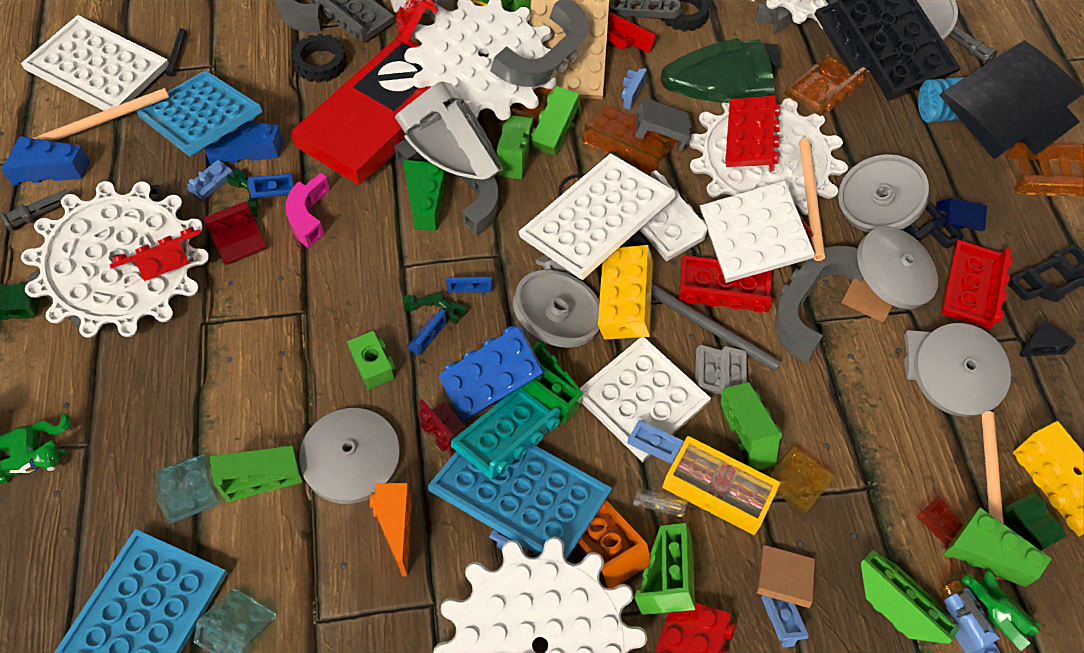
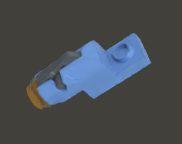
M959 580L941 588L940 592L943 595L941 598L946 604V609L960 628L955 637L965 653H1000L994 644L1000 637L966 585H962Z

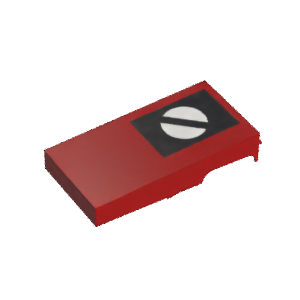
M398 35L291 131L295 147L357 185L362 184L395 154L394 146L405 140L404 136L406 134L395 119L396 114L431 87L417 88L413 85L412 79L414 75L422 71L423 68L419 64L407 62L404 58L407 49L416 48L420 45L411 40L404 43L399 40Z

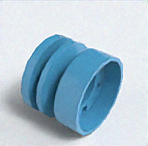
M964 77L947 78L945 80L931 79L926 80L922 84L918 96L920 115L925 122L960 120L941 98L940 94L964 79Z

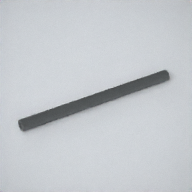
M652 284L651 296L739 350L746 351L747 355L776 371L781 363L780 360Z

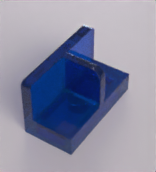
M948 198L936 203V210L947 212L946 224L956 226L959 230L964 228L977 231L985 230L987 205Z

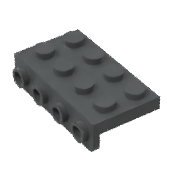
M311 0L312 4H319L320 10L329 19H333L339 27L347 30L353 38H357L362 43H365L395 22L394 15L374 0Z

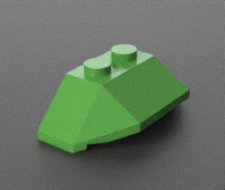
M872 550L861 562L866 599L872 604L874 609L882 613L893 623L898 631L905 634L909 639L946 644L952 642L960 628L955 622H952L942 606L895 563Z

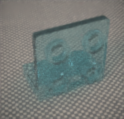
M204 455L190 457L180 464L165 467L155 473L157 503L168 524L219 505V498L209 480Z
M232 589L197 620L194 643L209 653H247L248 645L275 620L276 614L239 590Z

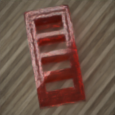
M939 496L916 516L947 547L963 526ZM934 511L938 514L936 518L932 515ZM942 519L946 521L943 526L939 523ZM951 526L954 531L949 535L946 530Z

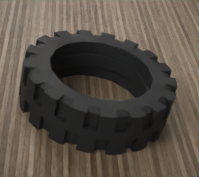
M679 0L680 2L694 5L698 8L699 12L691 15L680 14L672 19L660 18L662 22L665 21L666 26H671L674 30L680 29L683 32L687 30L694 31L696 28L700 29L703 24H706L711 2L708 0Z
M317 34V36L309 35L306 39L302 38L300 43L295 44V50H292V60L297 74L303 79L306 78L309 82L316 81V83H322L324 80L326 82L331 81V78H337L339 73H343L344 67L347 65L342 42L339 43V39L336 37L332 38L328 34L326 36H323V34ZM316 51H328L335 55L329 63L315 66L304 62L309 54Z

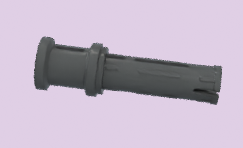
M954 26L953 31L949 35L957 43L968 49L971 56H976L982 60L984 65L991 62L997 55L998 51L996 49H990L984 44L983 40L974 39L957 26Z
M64 189L30 205H19L17 209L6 214L2 212L0 216L8 230L12 231L13 227L25 222L31 223L32 218L62 206V198L69 193Z

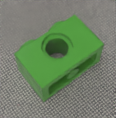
M374 331L347 341L352 358L367 390L394 379L392 370L396 368L391 356H385V344L381 337L377 339ZM371 358H377L375 361H368Z

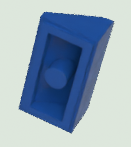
M292 173L248 177L247 185L252 198L289 195L294 187Z
M446 277L447 292L449 293L492 292V277Z
M442 309L434 313L406 348L420 356L446 325L445 311Z

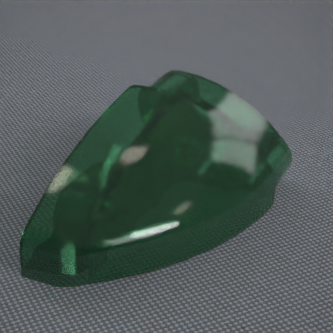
M735 38L715 43L678 58L665 66L661 72V83L665 89L699 100L730 103V99L773 96L775 91L769 56L760 39L741 42L740 39Z

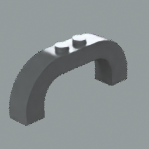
M275 0L280 18L289 27L303 32H321L322 16L319 4H302L294 0Z
M558 0L553 6L549 19L559 25L566 36L548 53L538 59L524 58L506 46L494 57L490 71L510 84L523 87L539 86L550 81L558 73L562 74L567 68L568 63H573L578 58L587 35L588 22L585 13L574 0Z
M406 139L394 146L396 160L402 165L403 160L429 162ZM459 176L478 194V198L462 210L463 223L478 236L489 228L497 216L498 186L494 177L482 180Z
M848 246L824 248L825 259L821 261H816L814 258L808 259L801 269L796 268L791 277L792 282L790 285L786 283L780 293L782 297L775 315L776 334L781 344L789 353L807 364L818 349L823 335L808 328L800 320L798 310L817 282L825 276L840 275L850 280L855 278L861 282L863 276L858 265L857 248Z

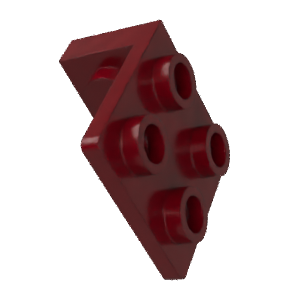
M246 201L203 217L225 265L267 249Z
M421 399L418 401V415L421 418V427L427 434L432 433L436 438V445L442 452L446 450L452 457L456 450L451 447V441L467 428L466 425L445 401L431 410L424 400Z

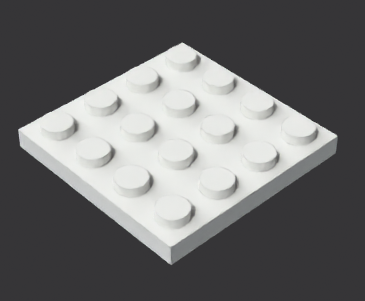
M785 181L700 205V211L706 223L707 231L726 283L814 258V251Z
M640 337L579 388L583 393L581 403L642 462L651 454L627 444L628 438L639 420L673 436L711 400L703 390L644 337Z

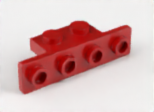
M608 11L607 41L613 43L618 49H626L633 45L647 53L651 52L656 39L655 33Z
M193 227L180 231L181 236L172 239L170 235L157 240L159 245L152 248L148 244L135 249L137 254L127 257L126 253L112 258L114 263L109 264V266L113 269L134 260L145 282L189 264L180 242L201 234L200 229L194 230Z

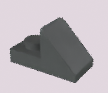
M759 3L755 22L774 24V34L793 23L792 13L784 7L770 9L766 3Z

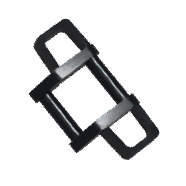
M929 200L925 210L935 220L929 222L920 230L913 223L905 227L919 242L931 234L945 249L954 246L957 240L964 238V235L947 215L944 216ZM945 228L953 239L947 238L941 232V229Z
M1072 244L1059 253L1052 254L1048 260L1033 268L1028 267L1021 273L1013 276L1009 280L1008 285L1024 301L1040 296L1049 301L1059 302L1064 299L1066 294L1081 286L1084 287V271H1082L1084 270V251L1078 245ZM1073 254L1082 265L1076 269L1064 257L1065 255ZM1054 267L1069 283L1060 288L1050 286L1039 274ZM1024 279L1034 291L1027 292L1017 281Z

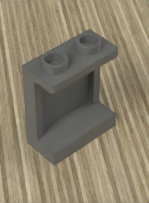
M643 97L635 114V137L643 139L647 130L676 139L677 151L680 152L685 145L688 146L692 135L690 134L691 122H689V113Z

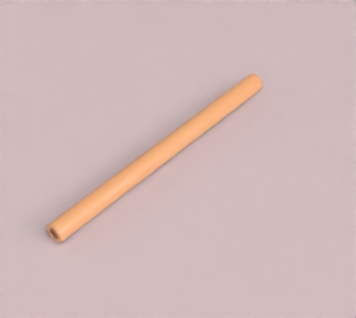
M166 88L41 134L34 137V139L54 142L170 97Z
M802 139L799 145L809 225L814 234L811 237L812 249L814 251V260L821 261L825 259L811 146L809 139Z
M985 411L981 416L989 514L1004 524L994 412ZM995 576V579L997 580H1006L998 576Z

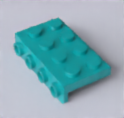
M520 388L505 397L451 441V447L492 480L498 474H504L515 459L520 460L527 452V449L532 445H537L549 430L553 431L560 423L559 415L561 410L555 407L550 411Z

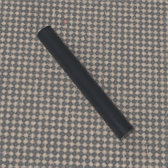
M180 28L165 72L170 77L174 75L187 31L183 28Z

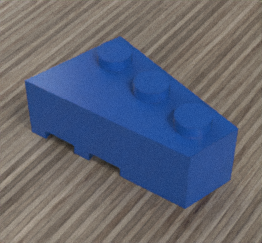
M247 121L240 125L237 130L223 135L219 141L207 145L204 150L211 165L217 160L220 162L231 161L232 164L238 163V160L251 158V161L278 158L284 141L279 125Z
M20 136L1 170L12 185H19L20 182L24 181L40 183L44 179H53L54 181L82 179L90 161L79 145Z

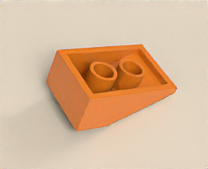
M376 483L375 492L370 494V508H373V516L378 519L401 575L408 576L412 499L408 484Z
M607 500L576 546L583 558L591 552H596L602 556L604 565L599 574V581L606 588H614L648 567L651 559L647 543Z

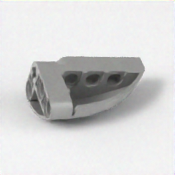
M444 81L436 83L396 114L395 119L406 134L404 136L405 139L421 156L435 166L455 175L482 180L491 179L503 170L478 119L468 103L464 102L461 104L462 99L451 83Z

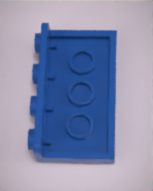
M515 325L508 327L503 331L504 335L497 339L491 338L483 343V348L466 353L462 361L444 367L445 371L438 375L462 422L469 420L545 374L525 336L526 331L523 327H516Z

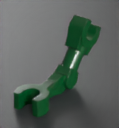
M235 169V177L229 174L226 176L227 183L238 188L243 187L248 191L249 200L247 204L252 216L257 217L258 198L251 197L247 185V176L241 170Z
M440 293L419 298L415 295L403 296L405 312L414 311L418 306L435 305L445 310L446 316L454 324L459 322V317L454 315L455 313H460L462 316L466 315L464 306L454 302L449 303Z

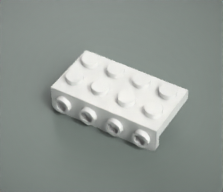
M655 170L651 172L650 177L674 190L675 198L639 230L667 262L704 241L707 226L705 221L696 215L692 207L686 204L680 197L678 191L667 183L666 178Z

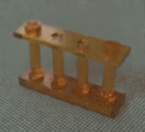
M1018 142L1006 154V159L1019 160L1023 176L1014 187L1017 195L1084 197V177L1073 176L1069 162L1080 161L1084 174V144L1052 143L1035 156L1024 142ZM1028 159L1039 160L1043 175H1032ZM1049 160H1059L1064 176H1054L1052 174Z

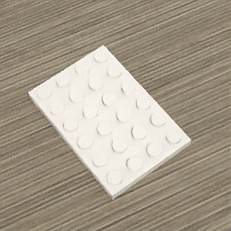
M77 15L21 64L25 70L105 111L133 100L167 68L169 62L167 59Z
M610 153L519 231V235L523 240L583 280L675 198V191Z

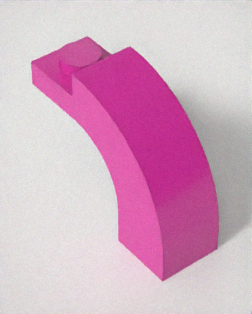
M322 173L312 178L306 185L298 182L290 191L286 201V214L292 232L307 248H310L324 235L321 222L309 213L311 207L330 191L327 177Z

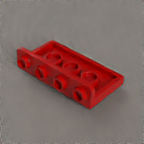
M406 0L404 7H399L395 15L397 18L396 26L398 28L399 40L407 43L426 8L434 13L438 12L436 0Z
M775 96L730 99L725 158L726 167L769 165L770 171H774L775 164L779 163L778 151H775V148H779V135H776V132H780V120H776L777 117H780V104H776Z
M957 240L954 244L940 314L989 330L996 322L1000 323L1004 315V310L1001 309L1002 304L1007 297V292L1004 290L1010 279V274L1007 273L1013 261V257L1010 256L1011 249L1006 247L1002 253Z
M683 255L678 299L689 304L699 303L707 304L711 307L722 306L734 310L745 309L757 313H768L772 305L771 270L726 283L718 259Z
M696 602L695 610L668 612L654 653H728L725 647L727 641L733 639L736 627L733 624L731 613Z

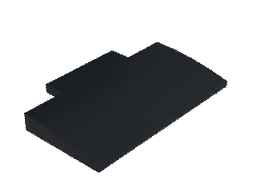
M826 0L828 5L816 9L814 13L850 74L855 75L869 70L888 101L920 89L926 80L943 79L961 69L917 0Z
M1024 40L943 91L940 96L995 160L1021 140L1036 156L1068 132L1080 121L1067 106L1083 95L1084 91L1055 62Z

